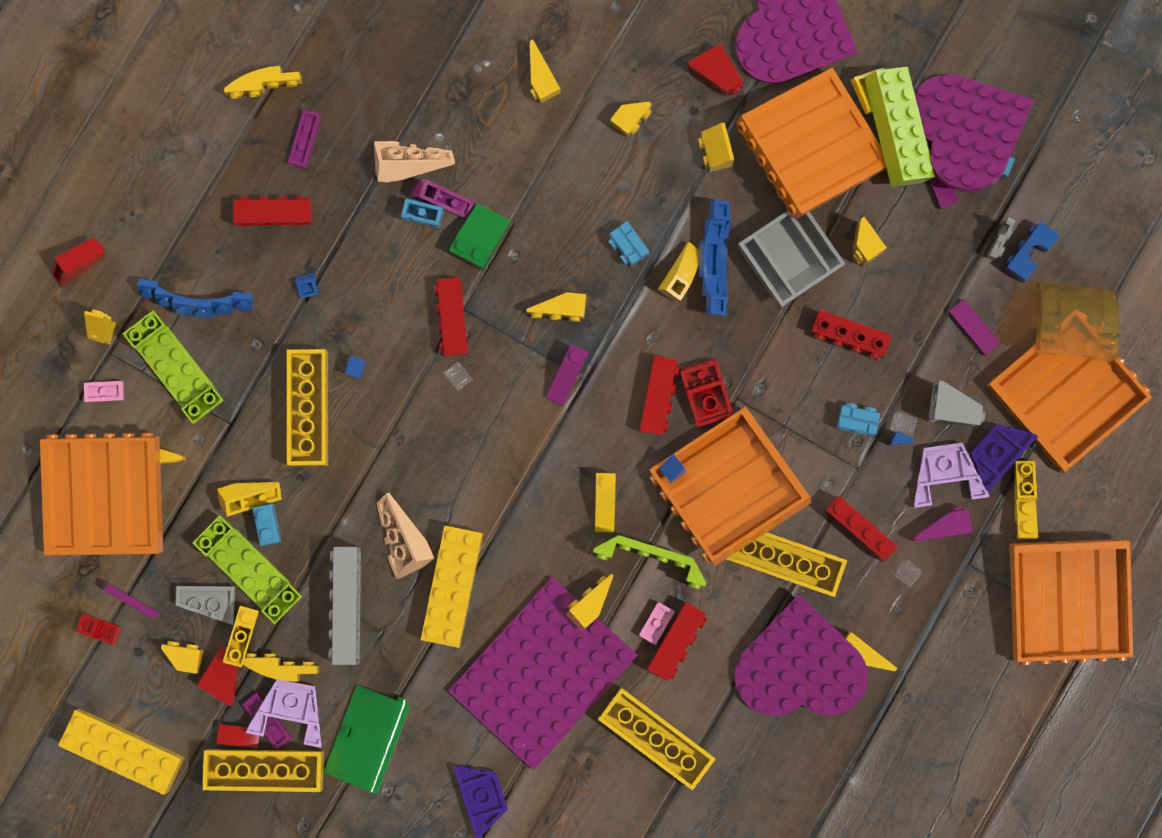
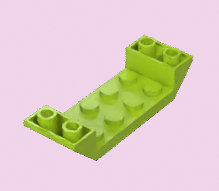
M154 310L123 333L132 347L141 354L182 407L181 410L192 424H195L224 401L216 387Z
M221 515L193 542L206 557H209L262 609L261 612L274 624L302 598V595L293 584Z
M619 535L597 546L593 553H596V558L607 561L608 557L612 558L616 544H619V549L629 552L631 549L638 550L637 554L649 557V554L656 556L655 560L667 563L668 560L674 561V566L684 569L686 566H689L685 579L686 582H689L688 586L696 589L706 586V581L695 560L688 556Z

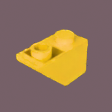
M642 102L621 105L610 119V124L626 137H629L630 134L634 135L640 128L638 124L641 120H646L651 114V103Z
M168 641V644L161 646V649L177 671L200 673L203 650L198 649V645L187 644V647H181L179 642Z

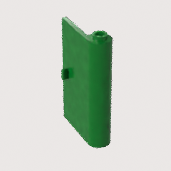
M356 685L324 773L366 791L378 794L411 707L408 704L409 700L398 697L397 700Z

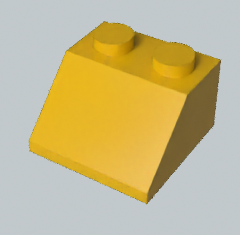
M725 122L702 131L701 138H698L700 149H704L705 156H703L705 168L708 167L709 172L732 167L734 156Z
M863 217L856 225L852 257L857 264L861 263L862 266H865L881 255L886 246L867 219Z

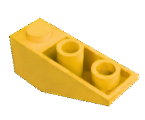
M688 242L658 288L660 292L671 300L681 301L690 287L699 265L698 248Z
M564 293L528 308L527 314H531V318L550 316L549 319L561 320V317L569 318L568 321L580 322V319H584L586 294Z
M94 309L91 312L85 311L87 338L110 345L116 323L111 320L112 317Z
M613 574L608 577L605 575L596 582L598 586L595 589L590 587L582 594L584 598L580 602L576 599L568 606L570 610L566 615L581 632L599 616L612 582Z
M243 606L239 607L224 656V663L242 668L259 611Z

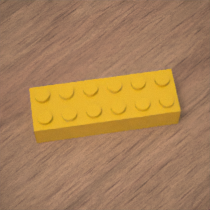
M326 349L287 350V466L290 467L328 466V351Z
M444 526L421 640L460 648L483 533Z
M765 533L726 559L727 561L830 597H835L847 563L845 559L770 533Z
M622 687L598 718L599 721L692 791L715 761L714 756Z
M82 709L74 711L58 745L163 795L169 793L185 758Z
M204 750L203 790L321 792L323 790L324 751Z

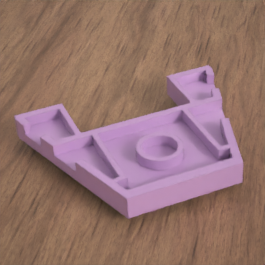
M963 443L923 448L914 508L932 505L929 485L968 480L971 500L989 497Z
M276 679L248 726L246 733L264 736L268 716L307 724L303 744L321 748L315 686Z

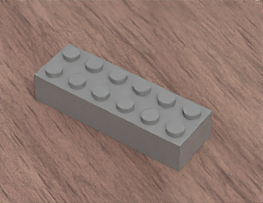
M334 547V551H330V563H333V571H330V582H333V590H330V602H333V609L329 612V620L333 621V629L329 630V641H332V649H329V661H332V665L360 664L361 548Z

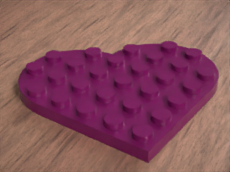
M756 0L758 12L752 14L742 24L735 46L737 59L743 70L752 78L767 84L784 83L858 54L837 0Z
M952 74L935 76L923 82L915 90L914 94L926 142L932 144L931 162L939 180L952 189L964 192L979 191L981 188L993 185L1003 175L1034 99Z
M800 594L742 653L735 670V684L742 700L754 711L768 716L785 715L796 710L801 705L821 715L842 714L858 704L866 691L868 683L867 665L861 653Z

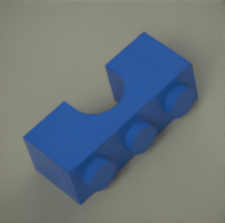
M1042 221L1037 225H1032L1027 232L1029 237L1026 241L1024 239L1021 240L1016 247L1018 252L1015 256L1011 254L1005 262L1007 266L1004 270L1021 283H1024L1037 267L1029 257L1030 249L1038 248L1046 253L1060 236Z

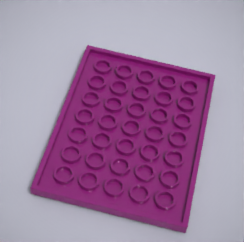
M553 577L448 691L533 770L638 656L598 618L581 632L566 615L570 610L568 606L576 598Z

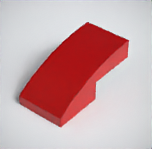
M82 613L76 632L115 645L122 627Z
M219 724L216 743L258 748L259 735L246 733L248 727Z

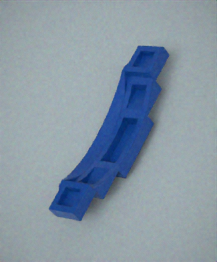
M710 200V219L705 220L704 239L700 240L698 278L703 279L702 296L707 297L706 315L726 316L728 302L727 253L731 216L730 202L721 200Z
M139 279L137 284L139 296L155 298L156 305L169 307L173 310L174 314L181 316L212 319V317L218 315H232L233 309L253 311L254 307L253 294L233 292L232 296L201 300L172 294L159 287L158 281Z

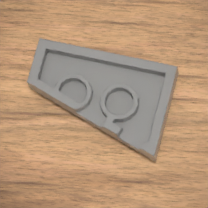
M176 586V606L234 625L235 587Z

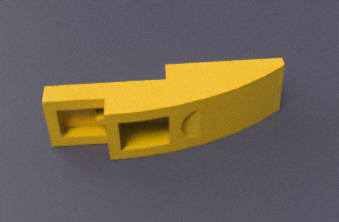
M280 66L267 67L250 72L231 82L224 88V93L227 97L230 96L231 99L241 98L242 95L259 97L260 94H265V86L269 89L278 88V85L296 87L297 84H302V76L300 72L283 73Z
M1015 461L1014 518L1017 526V540H1037L1035 461Z
M246 653L243 665L256 673L284 681L298 682L300 681V674L319 673V665H314V662H303V665H295V662H283V665H281V657H276V654H264V657H256L254 653Z

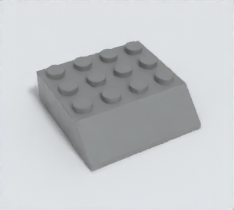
M786 211L740 242L737 246L767 292L781 307L845 265L810 212L795 220Z

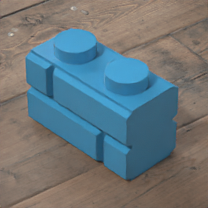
M406 199L401 218L403 221L428 227L431 225L432 228L440 229L444 210L443 207Z
M628 221L609 234V244L614 250H619L622 254L619 257L625 265L629 264L630 267H633L650 254V251Z
M846 403V406H841L836 429L872 437L876 436L880 413H877L875 408L865 407V410L857 408L858 405L853 403Z
M268 504L252 508L253 514L256 517L255 523L260 546L281 543L282 540L274 505Z

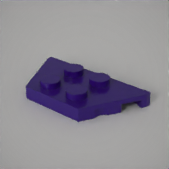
M996 424L971 452V455L987 491L997 483L1038 437L1037 434Z
M454 766L455 775L475 837L480 838L508 810L497 773L495 771Z

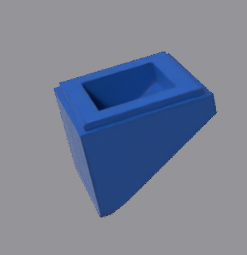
M314 273L295 277L300 299L319 295Z
M349 356L344 373L347 376L360 379L365 361Z
M898 431L894 433L889 446L908 445L914 443L915 440Z
M674 454L659 468L670 483L686 473L684 466Z

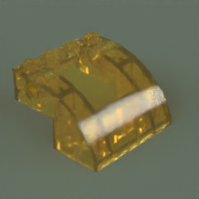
M1037 282L1033 320H1038L1035 353L1091 357L1094 360L1103 361L1117 360L1120 319L1118 299L1114 290Z

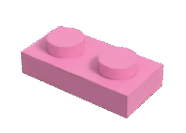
M123 381L84 383V402L124 401Z
M658 602L639 636L656 645L675 611Z

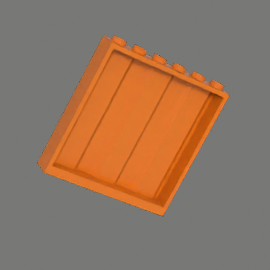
M833 67L741 115L735 122L738 131L745 137L749 149L753 150L756 155L758 164L764 168L768 180L773 183L779 198L784 201L788 213L795 220L887 169L881 145Z
M1077 310L1070 313L986 385L1024 431L1038 435L1034 442L1061 473L1070 469L1152 398L1150 390L1144 384L1141 385L1138 382L1137 375L1124 366V360L1111 351V345L1099 337L1100 333L1093 326L1090 327L1086 322L1087 318L1085 315L1077 312Z
M746 407L674 453L686 470V473L674 482L670 483L659 469L668 458L650 469L652 475L649 477L655 487L659 485L662 490L660 494L665 502L669 500L672 504L670 509L676 517H681L683 520L681 522L682 527L686 532L690 531L694 537L691 540L697 548H702L704 551L702 556L707 563L711 562L714 567L812 503L807 491Z
M114 433L103 434V437H96V434H84V438H77V434H66L65 438H58L57 434L46 435L44 439H40L44 555L159 554L163 552L160 436H153V433H141L142 437H134V433H123L122 437H115Z
M1110 539L1010 544L1013 659L1019 662L1020 665H1030L1031 661H1038L1039 664H1050L1052 660H1057L1058 663H1069V660L1077 659V662H1089V659H1096V661L1103 662L1108 661V658L1124 661L1127 660V657H1133L1129 540Z

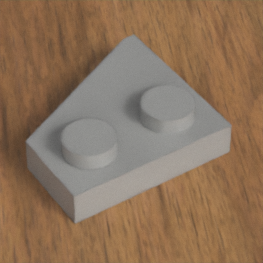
M1008 217L1001 224L987 259L994 261L997 257L1000 258L1005 249L1003 245L1011 236V229L1015 220Z

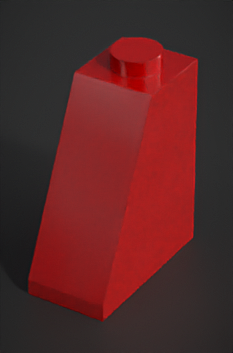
M721 44L687 63L689 71L723 95L731 94L733 96L741 91L743 81Z
M92 238L56 257L50 273L59 286L63 287L100 262L105 254V249L100 242Z
M224 645L216 654L197 686L228 706H232L235 703L240 667L223 662L227 646Z

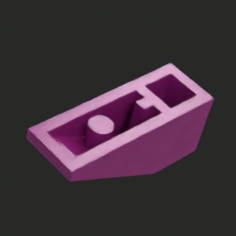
M417 179L410 196L423 203L443 207L444 211L464 219H468L474 201L427 179Z
M571 344L546 398L562 406L564 405L589 355L588 352Z
M963 507L951 508L952 512L946 513L913 536L912 541L973 533L969 510H963Z

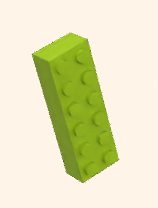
M908 67L876 70L864 77L891 187L923 183L935 177Z

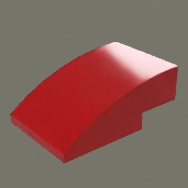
M715 358L679 369L697 427L726 419L733 415L724 380Z

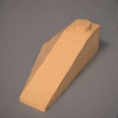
M374 141L375 171L378 182L400 181L455 164L453 153L450 150L432 147L424 150L417 148V145L410 144V147L399 146V142Z
M390 493L385 494L377 502L381 525L385 527L387 535L384 541L385 544L389 545L391 554L388 555V560L396 579H399L425 567L434 559V556L425 538Z

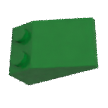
M476 204L449 250L450 254L485 271L511 221Z

